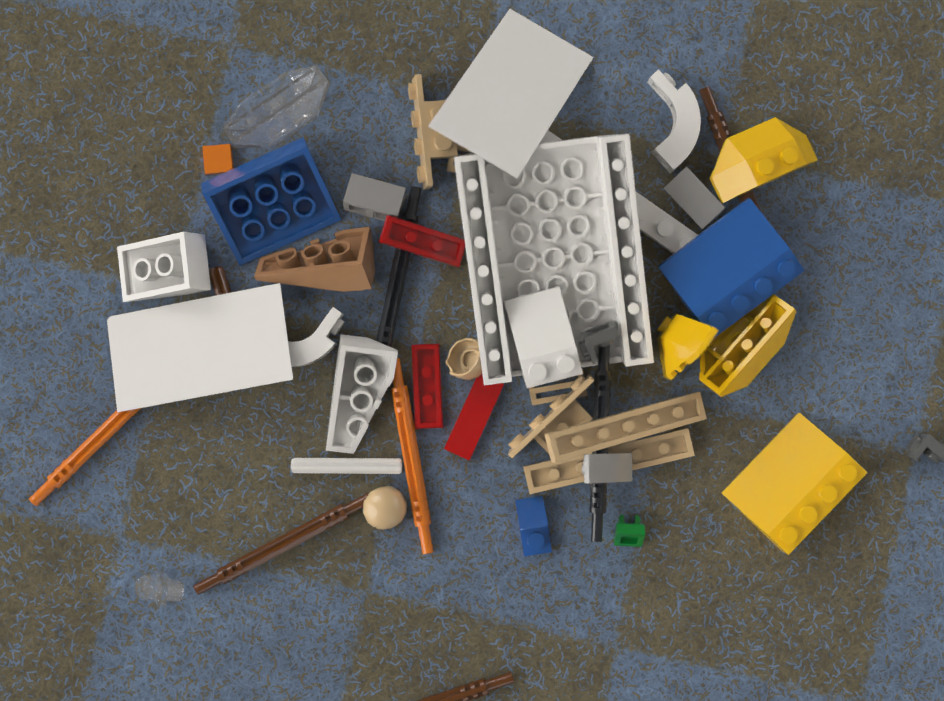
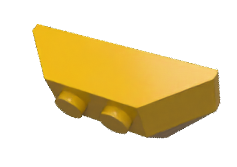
M774 117L725 139L709 179L722 204L814 163L818 159L804 133Z
M773 294L712 339L700 355L699 380L720 397L747 387L785 344L796 314L795 308Z

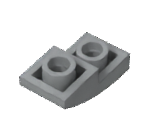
M632 453L584 454V462L582 464L584 483L632 481Z

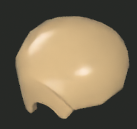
M464 338L456 341L451 347L448 359L445 361L451 375L456 378L471 380L482 374L477 339Z
M392 486L374 489L368 494L363 503V514L367 522L377 529L384 530L397 526L402 522L407 513V501L403 493Z

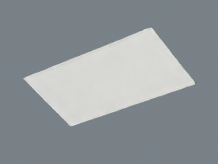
M509 9L428 127L518 178L593 57Z
M280 283L114 315L107 319L117 412L293 380Z

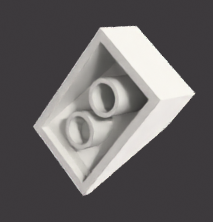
M180 232L117 247L123 302L188 295L211 290L205 234Z
M559 286L504 300L527 388L583 374Z

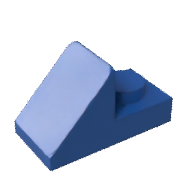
M543 496L515 500L524 556L552 552Z

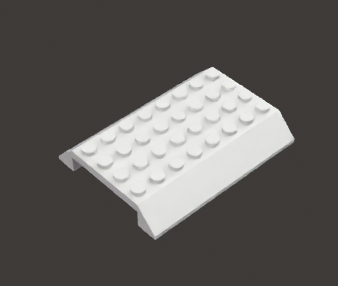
M629 134L602 135L539 143L518 178L474 153L454 157L484 385L512 382V377L523 375L504 300L556 286L560 287L581 367L596 366L598 362L593 364L589 357H583L578 342L583 341L580 332L609 321H613L620 337L614 339V343L610 344L609 364L623 362L627 367L654 363ZM596 345L593 348L598 359L599 347Z

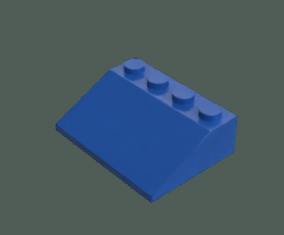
M304 137L201 183L202 194L240 266L341 220Z
M750 198L744 200L657 266L695 321L713 326L719 330L714 338L805 271L788 245Z

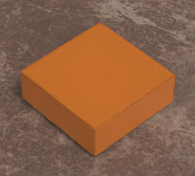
M231 144L202 146L205 175L223 174L234 169Z

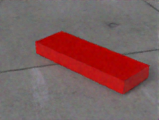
M390 215L386 216L379 243L457 268L460 267L466 247L464 239Z
M440 344L411 345L415 429L443 428Z
M482 374L475 379L444 447L445 450L470 460L504 386L503 383L484 385Z

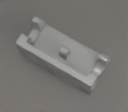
M688 167L683 169L664 187L671 197L702 229L725 209L723 204Z
M351 173L343 200V207L345 211L385 221L387 215L399 218L405 199L406 188Z

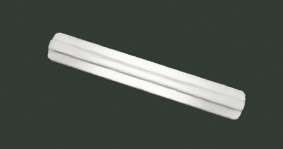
M293 458L291 460L292 473L400 474L402 473V459Z

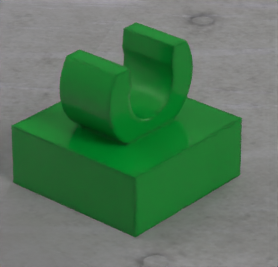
M621 514L615 527L614 546L642 547L645 537V525L640 524L639 515H635L634 524H626L624 522V515Z

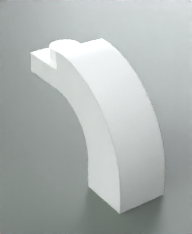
M658 69L649 78L647 83L670 108L673 116V127L670 135L654 149L652 154L669 173H672L688 157L697 142L701 124L700 109L696 97L687 83L677 90L673 78L667 73L662 74Z
M332 307L320 326L310 337L297 342L288 341L291 367L312 364L325 357L334 349L337 343L328 337L331 333L336 335L345 322L341 320L344 316L343 313Z

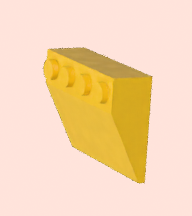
M798 412L722 491V494L782 552L789 555L868 472L846 451Z

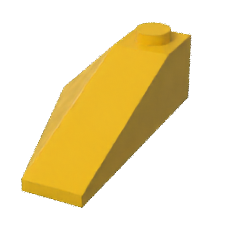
M678 314L673 315L672 318L666 316L657 329L661 332L657 337L663 377L667 380H672L677 374L675 370L682 372L687 364L690 365L704 352L719 330L713 326Z

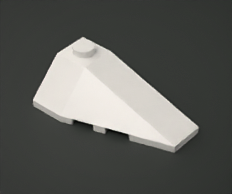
M340 334L326 451L354 454L375 410L378 409L383 395L394 379L398 350L367 337Z

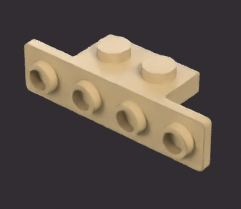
M416 74L412 79V83H408V95L410 100H414L415 108L414 111H411V123L413 128L417 127L418 138L414 139L415 155H420L421 166H417L418 183H423V190H429L433 186L430 159L454 158L458 156L456 142L428 127L446 100L424 102L421 74Z
M591 374L587 377L579 376L570 385L573 390L565 397L562 394L559 395L549 405L552 408L545 416L539 414L529 424L532 428L524 436L519 433L508 444L511 447L508 451V455L511 458L518 454L533 438L549 454L544 434L590 422L593 419L576 400L594 382Z

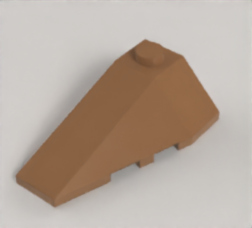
M363 227L342 230L335 233L336 239L320 244L319 239L310 241V245L304 250L297 252L295 248L291 247L261 257L254 277L256 281L341 292L371 289L375 274L371 228Z

